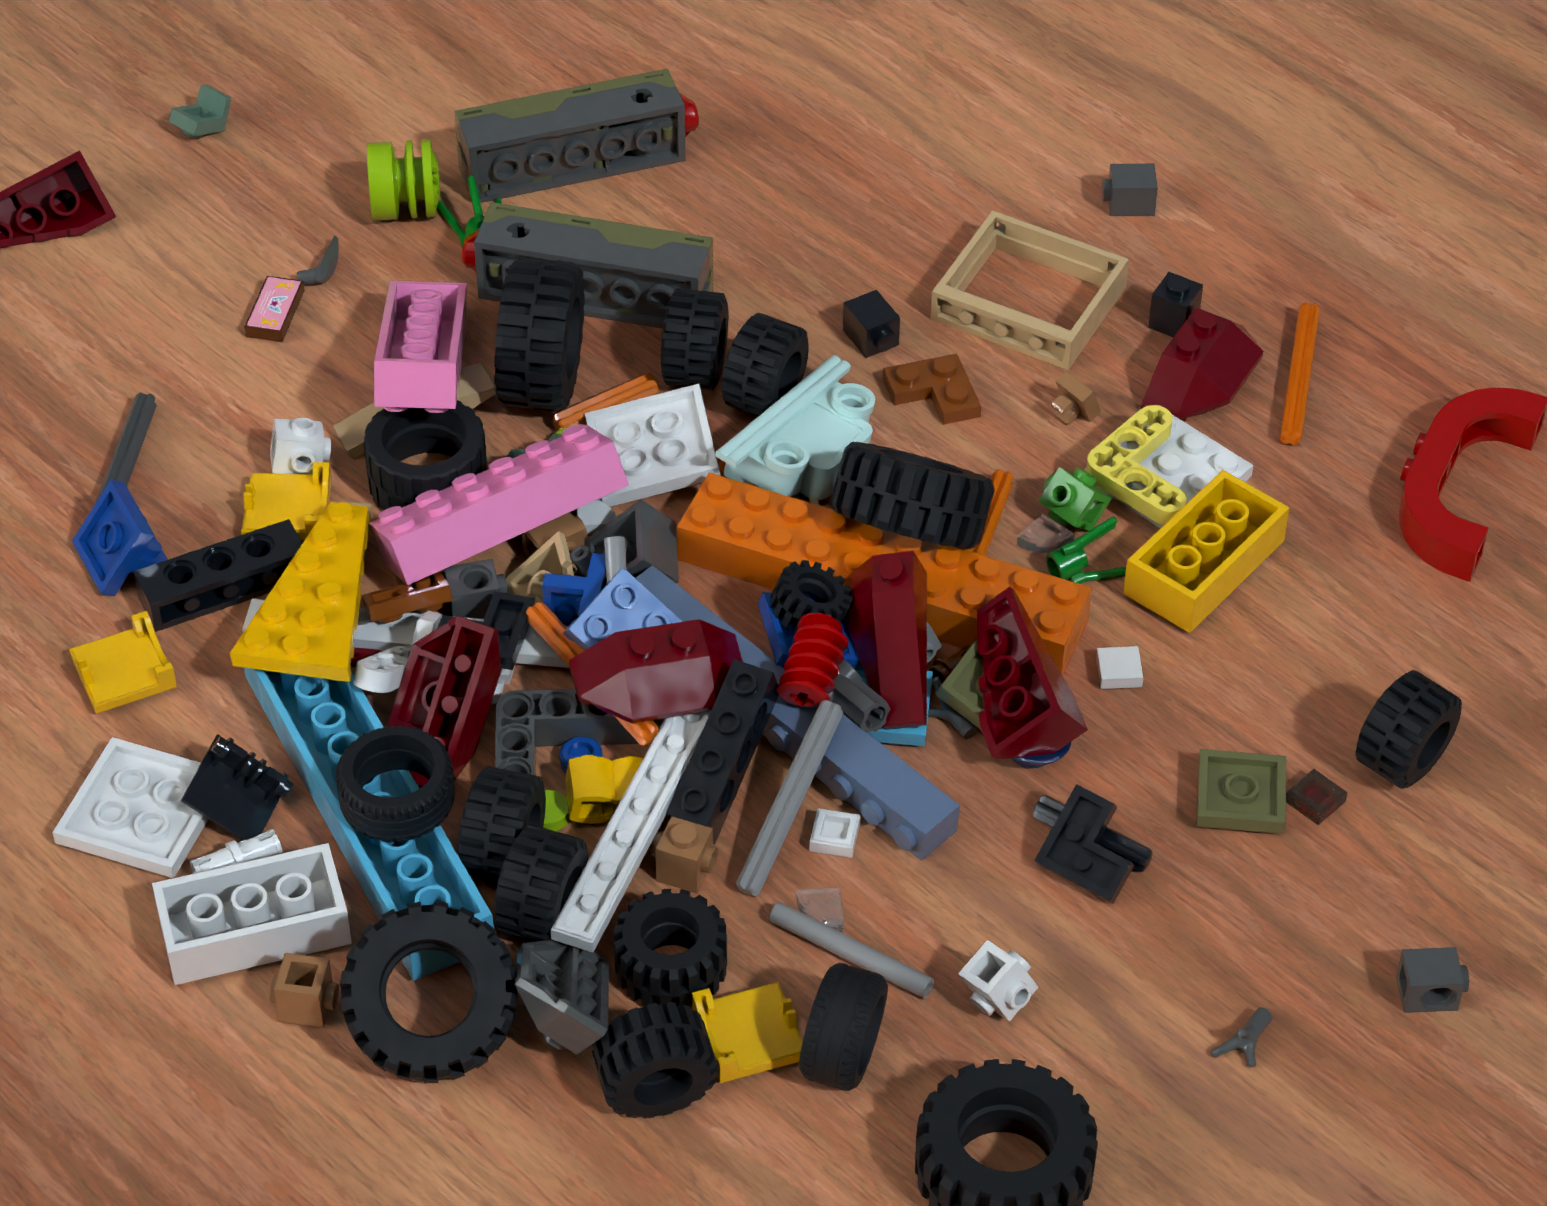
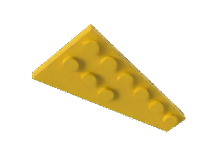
M346 502L329 503L231 650L230 656L233 666L344 682L351 681L350 663L351 658L354 656L353 639L354 631L357 630L362 591L360 582L361 575H364L365 565L363 558L364 550L367 549L370 526L368 506L353 505Z

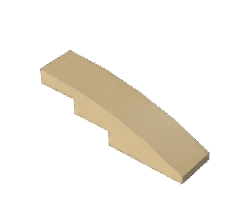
M482 363L461 368L457 400L461 401L462 404L473 409L496 394V386ZM374 403L333 426L353 460L365 453L364 437L367 424L384 407H374Z

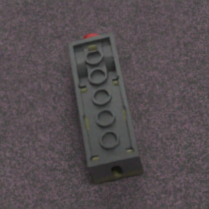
M668 68L456 110L455 123L459 168L469 194L467 178L474 176L480 203L493 201L496 198L503 199L686 161L685 137L698 127V111L694 101L679 93Z
M491 202L481 227L465 238L462 247V262L467 268H472L477 274L479 299L500 302L505 277L508 275V268L512 265L513 261L521 257L572 262L580 267L583 271L585 284L584 316L663 329L667 305L676 288L713 292V237Z

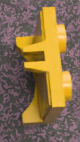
M313 462V475L251 473L250 484H245L246 492L243 495L245 512L241 534L243 535L289 519L300 540H305L329 505L332 486L330 462Z
M147 611L131 616L132 629L69 649L73 663L96 714L177 687L174 668L161 649Z
M779 982L713 999L709 988L692 993V1011L696 1010L704 1021L718 1064L719 1072L717 1077L720 1083L799 1062L803 1040L797 1028L796 1011L792 1009L791 998L785 999Z

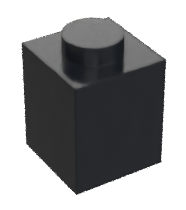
M1168 272L1152 294L1148 328L1174 337L1196 307L1200 309L1203 284Z
M877 290L843 302V331L865 358H868L899 345L900 316Z

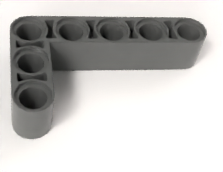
M576 689L515 690L501 695L497 700L496 768L536 776V747L562 746L566 741L574 737H589L596 740L600 745L639 743L613 715L602 711L592 704L587 705L578 701ZM665 718L653 720L659 729Z

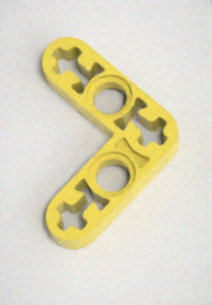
M1149 405L1140 409L1090 451L1087 457L1086 471L1097 479L1095 485L1152 521L1165 525L1186 505L1187 498L1182 490L1140 465L1144 459L1171 436L1173 420L1171 412L1159 405ZM1124 441H1132L1140 447L1131 450L1125 449L1119 444ZM1135 481L1144 484L1146 488L1143 490H1132L1126 484Z

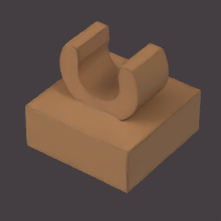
M1068 371L1056 380L1060 395L1051 405L1058 411L1055 416L1064 424L1069 425L1078 414L1091 422L1101 412L1094 391Z

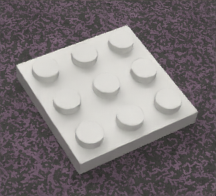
M699 384L585 413L587 425L614 442L629 483L628 486L602 497V501L609 507L701 484L708 473L721 476Z
M1172 415L1171 436L1140 463V465L1182 490L1187 498L1186 504L1222 470L1244 482L1252 477L1253 465L1174 415ZM1124 441L1119 444L1123 448L1131 450L1140 447L1132 441ZM1133 481L1126 484L1132 490H1143L1146 488L1140 482ZM1101 489L1103 492L1111 496L1113 499L1117 500L1118 502H1120L1127 508L1131 509L1141 517L1145 518L1159 528H1162L1164 526L1152 521L1151 519L1144 516L1137 510L1133 509L1129 505L1125 504L1121 500L1117 499L1113 495Z
M112 737L52 832L55 843L174 878L209 820L180 801L201 763Z

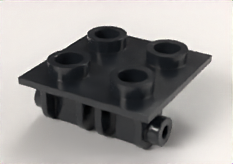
M217 734L180 801L241 841L247 840L263 832L280 797L284 798L288 794L293 783L287 780L288 775L286 773L281 774L272 767H267L265 759L262 758L258 761L255 759L256 754L251 751L248 754L246 750L233 743V738L229 737L226 740Z

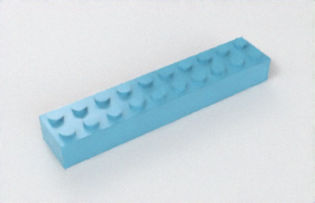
M244 668L245 677L379 920L382 919L381 915L392 909L395 912L408 908L407 904L421 902V905H434V901L448 903L449 907L458 910L463 907L473 912L474 917L482 922L486 921L494 928L492 913L441 825L435 827L433 831H429L428 834L413 840L383 842L382 840H375V838H368V836L357 832L345 819L340 809L336 784V770L340 757L343 755L344 750L354 740H357L358 737L372 730L384 728L362 689L353 684V673L351 672V681L344 682ZM392 770L373 777L364 785L363 789L379 797L397 798L418 791L419 787L408 770ZM421 950L402 959L413 981L460 962L454 956L439 950Z

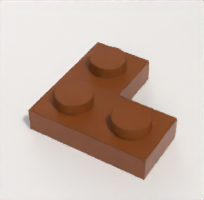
M957 354L883 368V381L894 405L932 398L943 425L981 416V404Z
M440 571L410 585H407L395 575L397 586L362 595L365 611L372 622L378 621L379 623L397 621L403 617L402 614L415 610L423 613L428 610L435 611L440 609L443 603L453 601L450 586Z

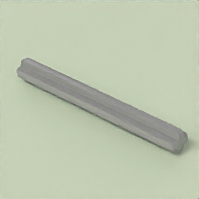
M828 700L822 701L812 719L736 881L738 890L744 894L754 897L760 894L843 716L841 706Z

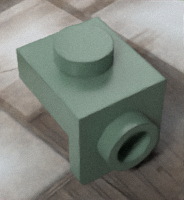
M208 84L201 85L197 103L171 108L169 122L181 128L183 134L194 138H201L204 134L224 131L231 97Z

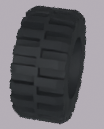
M521 257L513 261L512 265L508 268V275L505 277L504 289L500 299L494 356L495 391L498 400L506 406L559 412L570 404L580 362L585 305L583 271L575 263Z
M853 441L844 448L830 502L836 513L842 514L849 519L857 520L860 523L877 527L878 529L943 546L972 549L981 541L995 489L991 479L972 471L913 453Z
M434 901V905H421V902L407 904L408 908L397 912L392 909L381 915L382 919L373 926L369 924L360 933L361 939L356 946L352 945L346 957L347 964L345 970L341 973L340 1002L342 1013L357 1046L363 1054H366L383 1071L386 1072L387 1070L397 1075L398 1078L410 1082L411 1080L424 1081V1083H438L439 1080L449 1078L455 1080L465 1076L466 1072L475 1067L478 1069L485 1064L495 1050L498 1051L506 1040V1035L510 1027H512L518 1000L517 988L515 986V966H513L506 944L498 938L495 929L486 921L482 922L474 917L473 912L463 907L460 910L449 907L448 903ZM421 950H439L454 956L468 970L473 983V1001L466 1017L452 1030L435 1036L418 1035L404 1029L394 1020L386 1003V985L392 970L406 956Z
M999 1059L985 1060L982 1067L976 1068L973 1063L959 1069L957 1078L951 1074L938 1083L937 1092L934 1091L928 1095L923 1104V1113L918 1118L915 1173L918 1175L917 1185L922 1197L929 1199V1206H1083V1201L1089 1198L1092 1189L1098 1141L1096 1140L1097 1126L1095 1118L1089 1114L1090 1106L1079 1093L1073 1096L1074 1086L1060 1076L1056 1080L1051 1077V1070L1037 1065L1036 1069L1025 1066L1026 1061L1012 1059L1011 1064H1000ZM993 1132H1009L1024 1136L1035 1142L1045 1152L1047 1158L1032 1168L1006 1172L994 1170L980 1164L967 1153L964 1147L979 1136Z

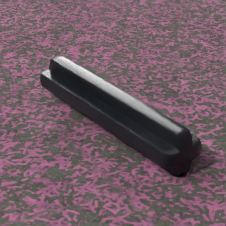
M1043 795L1034 807L1033 816L1053 827L1065 804L1047 795ZM1106 827L1098 842V845L1131 861L1134 864L1133 869L1138 872H1143L1151 862L1153 852L1150 848L1109 827Z

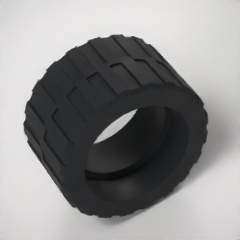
M457 400L456 409H448V411L443 413L427 412L424 408H408L401 412H391L382 409L372 417V421L367 424L365 429L364 450L369 491L376 505L383 510L394 506L403 508L416 502L415 498L423 492L429 490L441 491L452 486V481L459 476L468 473L477 475L488 470L483 423L480 417L476 416L473 409L465 406L459 400ZM422 453H440L451 456V458L432 465H411L401 462L408 457Z

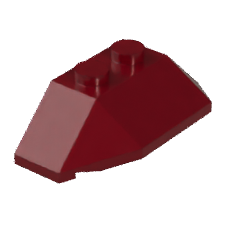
M1196 307L1162 352L1142 401L1141 409L1149 405H1159L1167 408L1172 415L1184 422L1187 417L1201 415L1228 405L1260 362L1264 351L1243 325Z
M455 616L445 625L415 642L412 646L389 718L388 727H413L417 730H423V732H427L429 735H433L435 739H438L450 755L454 781L476 752L501 674L498 629L461 616ZM409 771L416 784L424 786L429 781L423 775Z
M697 619L615 632L570 659L569 666L578 701L587 705L592 704L610 715L633 724L711 711L733 659L742 662L743 660L734 633Z

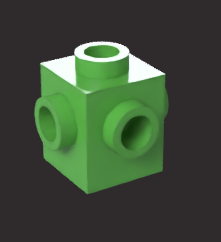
M1059 467L1056 473H1053L1046 480L1043 494L1038 502L1050 509L1047 516L1056 523L1066 528L1071 524L1074 527L1090 531L1094 528L1112 497L1094 485L1097 479L1087 471L1076 467L1073 472Z

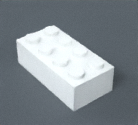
M329 843L152 883L174 985L283 960L284 953L306 955L352 944L347 908Z

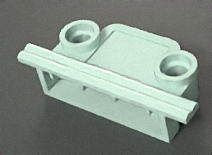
M832 355L716 451L715 457L726 462L724 476L749 485L755 484L762 489L789 497L799 492L810 498H818V500L829 497L834 488L844 448L853 441L866 444L871 441L873 429L869 424V420L875 405L873 392L859 384H841L837 382L850 371L851 365L845 360L841 361L838 356Z

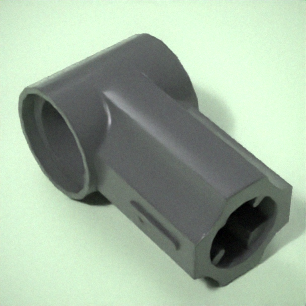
M843 660L840 665H837L839 667V675L833 679L835 687L829 693L830 701L841 706L843 714L864 731L876 732L886 723V718L891 708L887 701L868 687L857 671L846 660Z

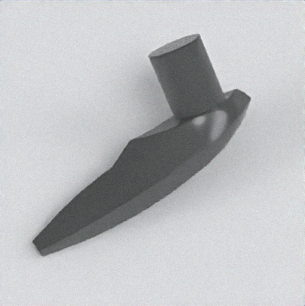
M334 235L325 253L318 261L316 268L297 272V279L303 281L304 286L326 283L332 277L338 260V237Z

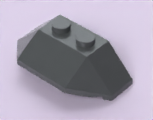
M551 940L523 943L518 949L515 986L545 1041L557 1049L564 1050L567 1048L573 1053L579 1054L601 1039L608 1030L609 960L596 951L592 953Z

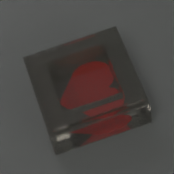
M1313 769L1286 792V803L1315 824L1320 825L1346 802L1348 792Z

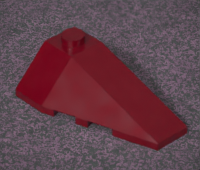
M80 150L0 192V248L83 235L116 218L113 209Z
M914 550L873 555L845 578L844 586L850 587L851 592L849 596H852V602L844 619L868 686L886 700L891 708L887 715L886 723L883 725L885 730L927 725V572Z
M1009 586L977 609L978 653L983 658V676L978 678L979 691L983 693L984 711L979 712V725L991 756L996 760L1054 754L1088 730L1071 690L1018 595Z

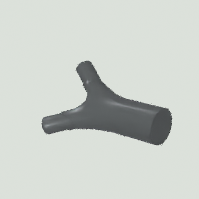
M939 677L932 679L935 691H937L942 682ZM940 698L939 701L942 707L929 709L928 717H940L949 721L964 739L971 738L977 732V727Z
M1258 1008L1233 1037L1211 1050L1212 1056L1216 1058L1241 1048L1245 1052L1247 1066L1255 1067L1256 1042L1259 1035L1271 1022V1013L1265 1008Z

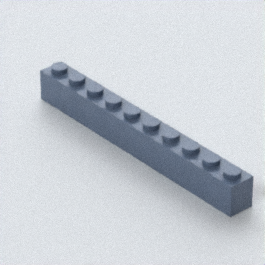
M652 565L635 578L683 622L700 619L734 633L743 662L773 672L779 685V679L784 672V667L776 665L774 659ZM778 696L762 734L775 749L784 751L794 759L817 709L792 705ZM843 714L815 776L826 784L838 799L846 800L860 811L868 823L880 827L893 838L901 849L910 851L922 861L957 831L960 805Z

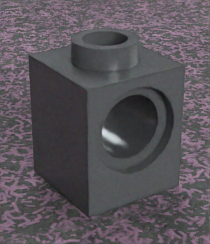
M493 559L454 565L444 569V578L450 586L453 601L448 602L451 616L484 619L494 591L508 594L504 574H496Z
M1456 947L1402 949L1396 978L1404 1013L1458 1011L1462 992H1468L1469 973L1466 965H1460Z

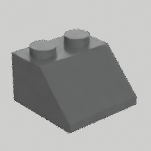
M641 499L585 540V546H588L591 553L605 554L604 538L625 537L627 571L634 578L653 565L675 583L679 582L676 522Z

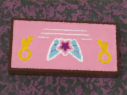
M267 276L244 326L246 337L283 342L305 291L304 282Z

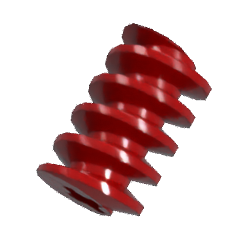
M809 613L801 617L798 623V630L794 635V643L789 649V658L784 664V672L779 679V687L776 689L779 697L792 705L818 709L822 701H830L829 693L835 687L833 679L839 675V667L837 665L843 662L844 653L842 651L847 649L849 644L848 638L841 633L842 625L838 620L822 613Z

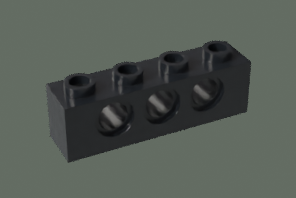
M288 519L157 564H152L134 571L139 600L144 610L150 616L154 631L157 632L263 596L271 592L301 547L302 542L291 521Z
M733 659L668 809L667 816L669 819L673 816L713 828V844L718 839L779 696L776 691L779 685L773 672Z

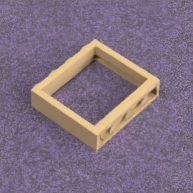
M992 210L932 291L931 320L1069 370L1126 288L1129 259ZM995 249L1101 286L1071 330L964 292Z

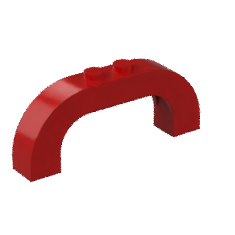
M1513 388L1474 390L1449 401L1437 413L1427 434L1420 432L1413 450V455L1416 456L1414 459L1407 458L1400 480L1404 481L1405 484L1399 509V524L1408 545L1426 563L1443 573L1468 582L1471 581L1483 555L1489 527L1452 514L1439 499L1441 491L1460 453L1474 443L1499 441L1531 451L1543 426L1547 409V397Z

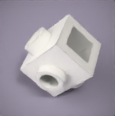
M274 418L270 446L272 473L313 475V462L329 461L331 439L324 437L322 422L313 421L309 418H296L294 420Z
M988 940L958 973L973 992L969 999L977 1008L988 1016L995 1011L1008 1021L1029 1002L1031 996L1039 988L1027 973L1031 966L1025 959L1013 950L1006 953Z

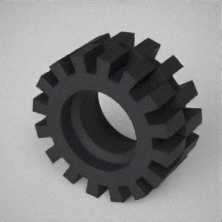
M802 560L800 565L795 561L790 563L789 567L786 566L783 569L770 596V607L775 608L773 614L776 618L783 617L781 622L783 626L787 628L790 624L795 627L793 632L796 633L799 620L803 615L809 613L830 615L841 624L852 602V596H849L851 589L849 586H843L845 579L841 575L836 578L833 576L835 570L828 567L827 571L821 569V563L815 562L813 567H811L808 560Z

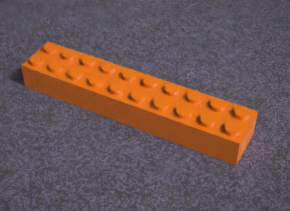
M708 473L677 526V557L679 561L769 589H774L783 569L786 566L789 567L790 563L795 561L800 565L802 560H808L811 567H813L815 562L821 563L822 570L827 571L828 567L835 570L833 574L835 578L841 575L845 579L873 555L914 550L927 572V622L939 641L961 648L972 645L977 638V609L1010 586L1018 595L1062 676L1089 619L1091 587L965 549L929 543L878 529L877 527L860 523L857 520L849 519L832 509L713 473Z

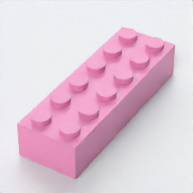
M390 281L374 359V407H384L385 410L391 412H401L408 408H424L427 412L443 413L448 411V409H456L467 328V283Z
M574 425L565 429L562 432V437L550 442L539 441L533 443L525 449L526 453L515 458L503 457L497 459L489 465L490 469L477 475L468 473L459 476L452 481L453 485L441 491L429 490L423 492L415 498L416 502L403 508L394 506L385 509L379 513V518L369 522L386 567L404 583L410 585L628 486L629 483L614 442L588 425Z

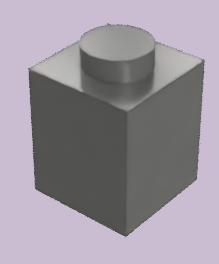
M1110 164L1109 179H1102V201L1109 202L1110 216H1155L1158 190L1155 164Z

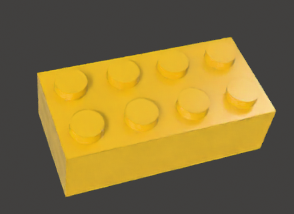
M1222 470L1127 560L1123 594L1191 633L1284 542L1290 507Z

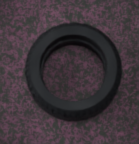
M391 726L372 730L354 740L344 750L338 762L336 784L340 809L347 822L357 832L368 836V838H375V840H382L383 842H400L422 837V835H426L429 831H433L435 827H438L448 816L455 798V785L450 755L438 739H435L433 735H429L427 732H423V730H417L408 726ZM392 770L413 771L429 780L418 791L397 798L379 797L363 789L364 785L373 777Z
M837 963L827 970L815 997L801 1047L799 1068L806 1079L838 1088L842 1091H850L860 1084L869 1064L885 1010L888 984L882 975L852 965L849 966L845 963Z

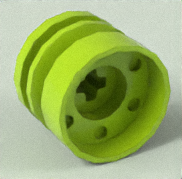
M431 139L421 140L422 157H414L412 140L406 141L404 158H396L392 142L367 143L368 181L373 221L397 220L399 205L402 202H407L412 219L418 218L417 202L425 201L427 218L436 217V209L440 198L438 159L432 149Z

